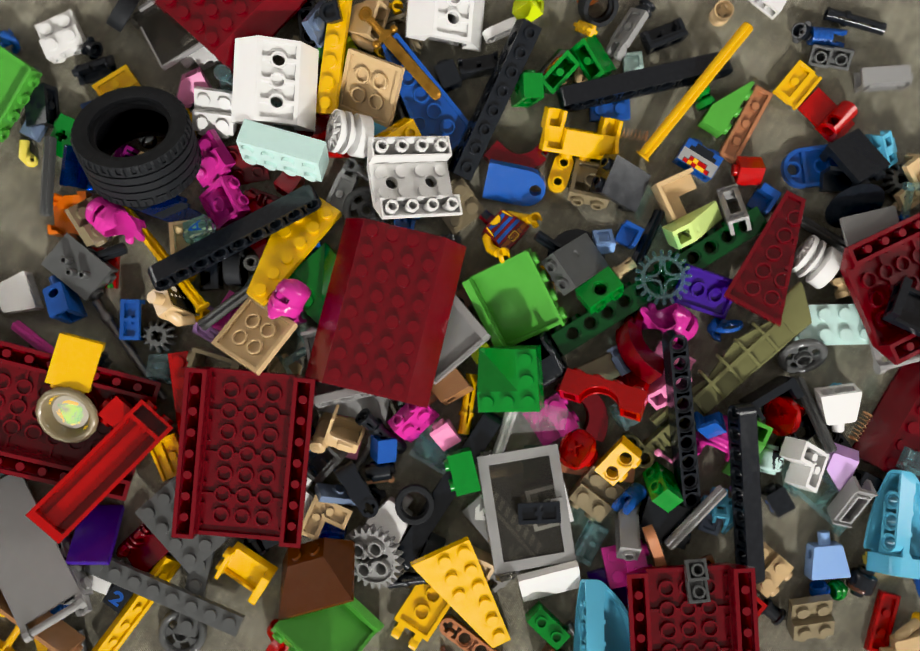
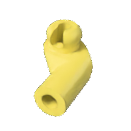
M19 140V159L28 167L37 166L38 158L30 152V141Z

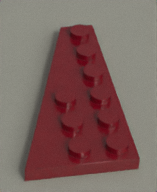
M788 190L723 296L779 327L781 326L806 199Z

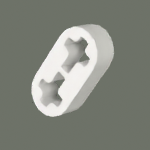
M516 17L506 19L484 30L482 35L486 44L493 43L510 35L517 20Z

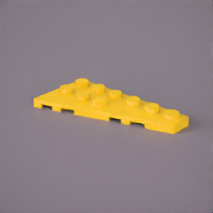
M320 198L322 205L317 211L270 235L246 292L249 297L263 307L268 303L269 297L276 289L278 283L291 276L341 217V211Z
M468 536L410 562L416 572L492 648L511 640Z

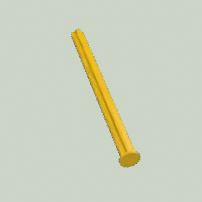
M744 22L640 151H636L642 159L649 162L648 158L753 31L751 24Z
M123 206L129 215L140 219L131 207ZM142 228V232L145 235L143 242L156 259L161 261L168 257L167 252L148 228ZM188 279L177 284L196 308L195 312L197 314L210 306V303L202 298Z

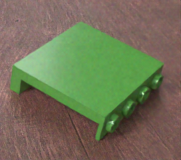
M1 45L0 142H4L9 137L14 123L20 118L23 107L29 102L34 88L39 85L42 73Z
M531 248L505 259L504 263H496L473 274L462 282L485 330L491 335L490 339L494 346H513L560 324L565 326L567 313L563 306H559L557 302L558 295L554 288H550L548 284L549 277L545 270H541L538 264L540 259L535 251L532 252Z
M354 597V601L281 621L278 620L271 628V631L274 633L272 637L278 643H284L289 647L288 651H362L377 632H380L384 624Z

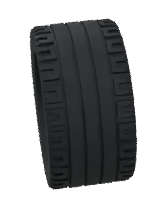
M150 86L118 88L95 98L80 111L75 118L70 133L71 146L94 190L109 202L122 206L146 207L172 199L193 182L199 172L202 161L198 139L184 104L176 96L162 89ZM148 136L164 138L159 145L145 153L130 157L112 156L119 147L134 139Z

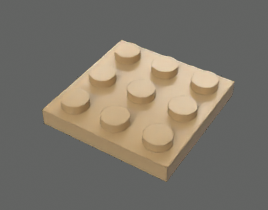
M348 48L338 109L352 112L353 115L358 113L371 116L375 123L388 128L393 124L405 67L355 48Z
M248 297L211 344L259 376L298 325L286 316H280L273 320L268 317L267 305L263 307L254 299Z

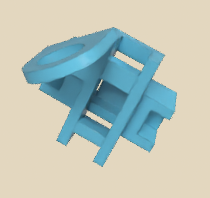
M881 130L880 135L865 134L891 164L888 168L898 162L895 137L892 136L890 130Z
M712 487L711 490H710V493H711L716 487ZM728 493L708 513L712 515V523H715L717 519H723V528L721 530L723 535L733 527L732 498H728ZM703 495L702 498H701V502H702L708 495Z

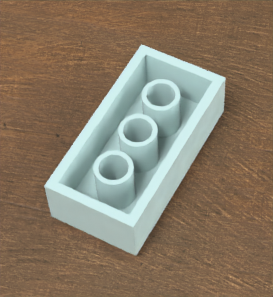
M244 119L236 139L242 159L248 164H259L272 171L277 169L284 171V173L290 176L298 175L304 177L311 182H322L329 163L326 141Z
M855 304L808 305L812 323L789 342L810 338L819 340L825 345L869 344L866 329Z

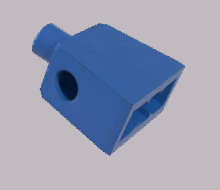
M55 275L48 278L50 286L42 290L49 317L67 324H72L87 317L88 315L79 295Z

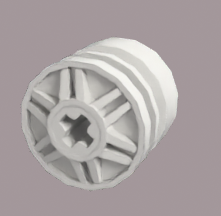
M335 109L329 117L326 128L325 141L327 150L342 155L347 152L349 156L365 158L368 153L369 137H374L375 127L372 117L358 113L353 115L352 112Z
M811 235L796 249L792 273H796L799 278L806 275L805 281L816 289H821L839 271L843 253L833 246L826 249L827 243L825 241H819V237Z

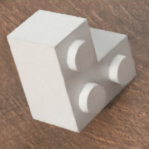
M785 436L779 456L790 461V465L786 471L784 481L796 488L817 493L830 454L825 453V451L806 440Z

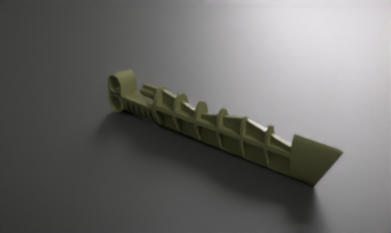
M798 282L787 292L780 327L769 321L760 326L752 322L751 325L755 329L739 338H734L733 343L722 357L718 353L715 355L719 362L708 377L700 369L698 370V373L704 380L692 386L694 412L698 411L703 417L707 415L812 323L802 282ZM681 398V399L677 402V404H680V403L682 402L683 398ZM668 405L658 409L649 417L656 427L669 417ZM669 419L643 442L632 432H625L621 435V437L624 435L627 438L635 439L634 444L642 450V453L648 454V459L639 464V467L644 469L651 467L657 458L654 454L656 449L665 451L664 448L667 445L671 446Z

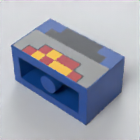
M689 137L683 143L672 162L684 170L693 167L694 171L690 174L706 183L712 179L724 158L720 156L718 151L704 147L700 140Z

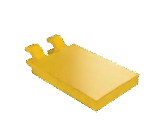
M429 584L415 585L394 616V620L398 623L392 629L391 636L398 640L405 627L415 633L409 640L408 647L415 651L422 638L428 642L450 608V605Z

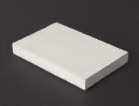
M577 560L517 575L523 602L577 589L581 581Z

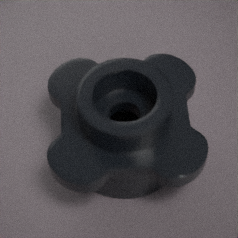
M799 22L793 26L791 34L794 43L798 44L803 40L809 41L812 38V22Z
M92 36L87 37L86 42L81 48V53L88 55L91 60L99 58L103 52L102 44L98 41L96 42Z
M370 484L371 493L376 494L375 499L378 502V506H380V501L386 497V491L377 488L376 484Z

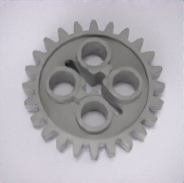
M365 524L362 527L359 525L356 529H353L344 539L355 542L354 576H358L357 582L363 580L364 586L370 583L371 589L376 585L378 589H381L383 586L387 588L402 574L401 571L404 569V566L401 564L405 559L400 556L404 552L397 549L400 543L395 544L393 542L396 537L390 538L388 536L389 531L383 533L382 526L376 530L375 524H372L370 527Z

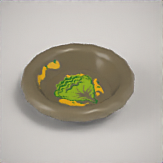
M55 387L45 391L37 401L35 409L37 421L43 431L53 439L64 443H80L89 439L96 432L99 422L97 409L91 399L81 391L70 387Z

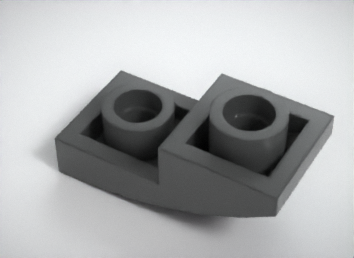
M813 44L807 65L848 71L855 50Z
M706 558L684 560L687 603L711 602L707 582L709 574Z

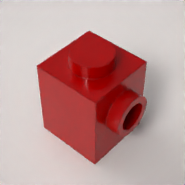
M737 156L735 164L731 167V176H734L735 182L738 185H761L766 170L762 157Z
M118 393L112 400L107 398L99 406L102 409L98 413L100 416L99 420L105 426H112L114 428L134 406Z

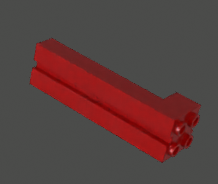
M141 399L25 516L59 544L173 429L171 426L173 421L165 414L160 416L155 411L158 408L149 399L146 402Z

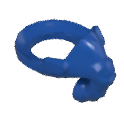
M10 29L0 31V45L4 48L13 45L11 47L12 53L18 54L21 51L18 39L13 35L14 33Z
M715 317L708 324L707 332L711 335V338L721 342V333L737 332L744 327V324L741 320L722 319L719 321ZM728 326H738L736 328L724 329Z

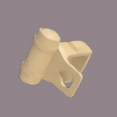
M337 404L333 413L323 412L319 418L317 428L310 439V450L314 453H323L330 446L355 454L363 439L366 428L356 424L353 417L337 415L340 406Z

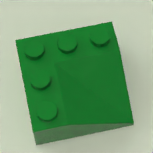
M326 242L300 264L288 278L298 279L311 289L312 293L305 303L303 310L317 324H319L337 255Z
M541 345L479 348L477 379L478 413L540 412L543 409L544 391Z

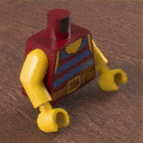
M486 209L479 216V219L486 224L481 234L486 252L498 258L500 263H504V256L511 257L509 251L530 227L529 224L533 228L539 227L537 220H543L540 213L534 212L530 215L502 209L494 216Z

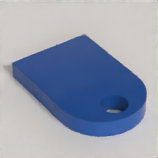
M828 144L798 148L788 153L781 163L783 180L789 186L796 189L819 187L820 172L829 166H838L832 158L823 162L819 157ZM789 165L796 167L795 175H791L788 172Z
M490 159L482 198L519 206H532L542 200L546 191V181L541 172L532 167ZM537 185L541 188V190L539 192H533L531 191L530 187Z

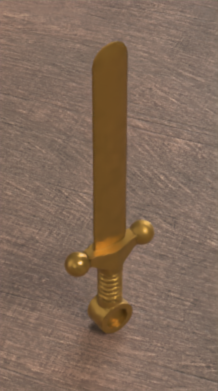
M367 6L362 7L358 14L360 20L366 21L379 35L378 41L375 40L373 42V47L378 49L383 42L428 95L434 100L440 99V89L391 35L398 31V27L391 25L390 29L385 30L372 16V10Z

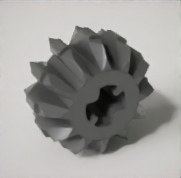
M904 163L894 164L885 170L886 175L880 179L883 181L880 187H885L884 193H890L892 198H895L894 194L909 184L901 167Z
M157 319L156 322H149L150 327L145 326L143 328L147 332L141 335L142 338H147L143 344L144 346L150 345V351L156 350L157 353H163V350H171L170 345H176L173 338H177L178 334L172 333L176 327H170L169 321L163 322L162 319Z

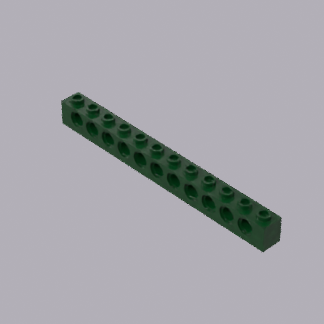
M749 206L746 207L752 230L747 231L745 220L739 221L744 223L745 231L739 229V222L733 223L735 235L731 236L725 220L721 222V228L717 230L715 228L710 229L704 234L705 238L687 245L689 248L681 251L680 249L670 255L671 259L667 262L661 260L653 265L654 270L648 273L645 270L637 275L636 278L638 280L632 284L630 281L624 283L622 296L627 298L628 303L625 307H622L619 304V299L608 302L606 307L611 311L608 318L604 317L601 311L598 313L594 312L593 314L587 311L581 316L577 313L568 319L569 323L565 326L560 324L551 329L552 334L549 336L556 344L561 356H565L676 286L686 263L703 269L762 232L767 221L757 206L751 209ZM723 232L728 235V242L722 240L721 235ZM705 243L711 245L712 250L710 253L705 251ZM689 253L693 254L695 257V262L693 264L689 263L687 260V255ZM671 264H675L678 267L676 275L670 271ZM655 274L661 278L660 285H656L653 282ZM638 285H641L644 288V294L642 296H639L636 293V287ZM587 317H591L594 321L592 328H587L584 325V320ZM571 327L577 331V336L574 339H570L567 336V331Z

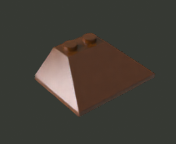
M323 537L303 543L301 548H288L282 561L278 614L280 621L354 601V541Z

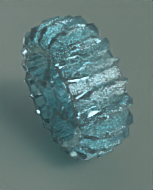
M660 249V256H656L655 251H652L651 253L654 258L651 260L645 255L644 258L648 262L646 264L641 261L639 262L643 270H635L636 273H641V277H635V281L641 280L642 282L636 288L640 289L643 287L645 289L640 295L644 296L648 293L649 296L646 299L648 302L652 297H655L654 304L656 305L659 299H663L662 304L666 305V299L670 298L672 304L675 303L673 299L675 295L681 300L682 296L679 292H688V290L683 288L684 284L691 286V282L685 281V278L692 277V274H685V271L689 270L690 266L684 268L682 266L686 259L684 258L679 262L677 260L680 256L679 253L674 258L670 257L672 250H669L668 255L664 256L663 249ZM665 260L676 264L680 273H669L666 270ZM659 261L658 273L646 275L649 266ZM662 266L666 275L675 276L666 280L667 282L664 283L665 288H663L661 280L652 279V277L660 275L659 272L662 271ZM681 279L677 289L667 294L668 282ZM646 281L659 283L661 294L651 291Z

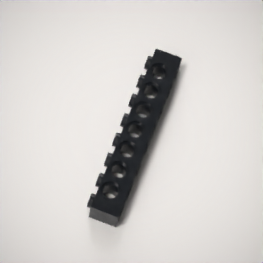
M516 20L448 166L450 172L469 181L474 176L541 33L542 28L529 20Z

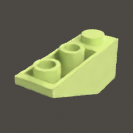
M714 200L663 226L662 229L668 245L680 250L697 241L722 219L717 201Z

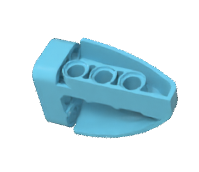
M890 470L877 492L878 496L875 497L866 527L863 547L870 549V551H867L866 570L896 577L920 579V481L912 472Z
M581 579L575 612L573 651H630L628 610L622 601L601 580Z

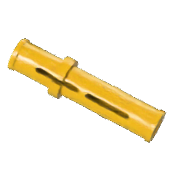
M466 373V379L474 390L463 396L461 411L458 413L460 421L457 433L470 435L471 421L475 414L473 413L478 375Z

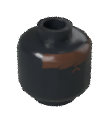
M863 565L852 567L850 570L851 577L846 579V585L851 589L850 593L860 598H863V595L871 596L878 582L875 572L866 570V566Z

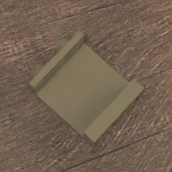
M193 347L186 359L188 362L187 367H203L206 356L232 363L230 368L248 370V368L225 353L207 347Z

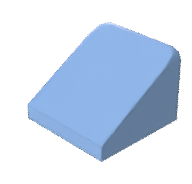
M612 229L592 230L593 243L601 254L614 253L616 242Z

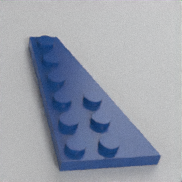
M395 33L393 37L441 91L440 99H432L405 68L400 96L409 118L414 119L422 136H449L452 150L460 143L469 121L401 36ZM384 44L381 45L387 61L404 67Z

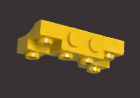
M548 106L544 107L540 125L543 128L538 147L540 150L560 153L561 157L568 159L578 156L579 160L590 162L591 159L601 160L605 154L619 155V139L624 121L600 116L597 132L565 127L568 111Z

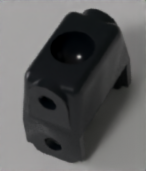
M543 332L541 335L522 344L541 345L543 388L564 375L568 365L548 333Z

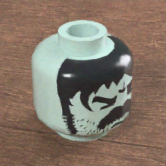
M766 444V447L759 454L760 472L776 475V472L782 471L784 458L779 456V446Z

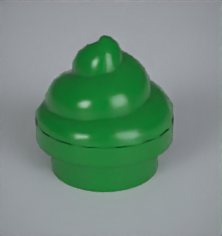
M836 579L828 583L833 600L840 601L847 596L848 587L842 581Z

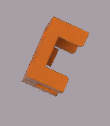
M76 191L77 195L64 196L54 193V225H47L48 234L64 237L66 233H73L80 236L64 210L92 196L93 193Z

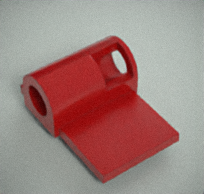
M819 87L797 108L815 126V129L831 143L843 137L855 125L852 119L858 114L855 104L844 100L836 105Z

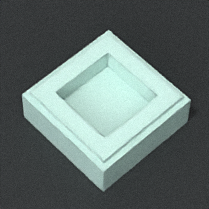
M642 51L627 52L622 59L623 73L644 68Z

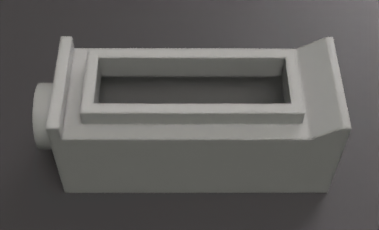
M911 65L861 68L860 72L853 73L854 93L863 90V92L903 90L912 85L913 72L911 71Z
M737 183L716 189L731 236L735 235L733 223L745 220L747 231L752 230L749 214L747 213ZM737 201L741 211L731 214L727 203Z
M851 476L826 508L833 524L852 528L851 524L873 497L878 496L871 480L867 479L861 487L856 476Z
M635 507L628 515L624 514L622 508L614 516L616 558L626 561L638 560L642 550L639 515L637 514L639 507Z

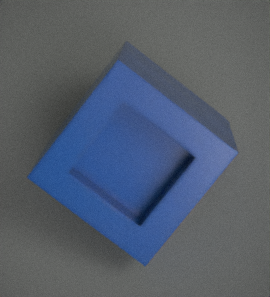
M764 182L756 188L746 206H749L750 209L757 206L764 216L771 211L782 193Z
M625 220L615 236V242L631 250L636 247L644 228Z
M698 411L694 412L696 428L707 439L727 433L721 412L718 411L705 417Z
M371 435L370 457L377 464L396 462L397 439H380L376 435Z

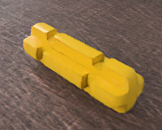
M578 20V22L573 24L575 26L574 30L583 35L592 37L593 34L597 35L598 33L596 25L583 20Z

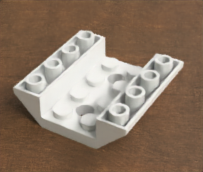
M407 0L405 37L422 41L429 37L459 42L462 43V49L480 52L485 0ZM448 14L455 16V24L449 22Z
M261 35L235 38L231 123L242 124L244 119L259 123L294 126V130L315 132L319 50L296 40ZM279 55L284 59V64L278 66L273 62L272 58ZM273 97H278L282 101V106L276 108L272 106L270 100Z
M449 136L369 137L367 173L372 204L381 219L458 216L463 214L460 195L452 193L447 161L452 156ZM425 179H431L434 182V187H429ZM386 181H393L396 185V188H389L386 185Z

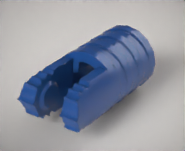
M812 26V38L806 42L807 45L821 44L844 47L845 43L832 41L834 34L844 36L847 35L848 30Z
M633 483L614 501L611 508L618 512L623 508L624 514L628 515L647 496L645 487L640 483Z

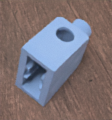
M817 531L818 542H808L806 544L804 575L812 581L850 578L851 574L843 545L836 541H831L830 531Z

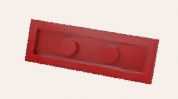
M878 589L864 649L879 651V647L889 646V636L893 631L901 599L900 595Z

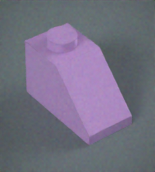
M835 443L837 450L830 453L826 470L840 492L851 476H853L859 464V451Z

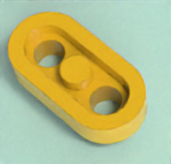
M560 154L555 157L547 180V187L551 192L561 193L567 187L574 165L573 158H564ZM565 160L567 166H562L560 161ZM559 179L561 181V184L556 185L554 183V180Z

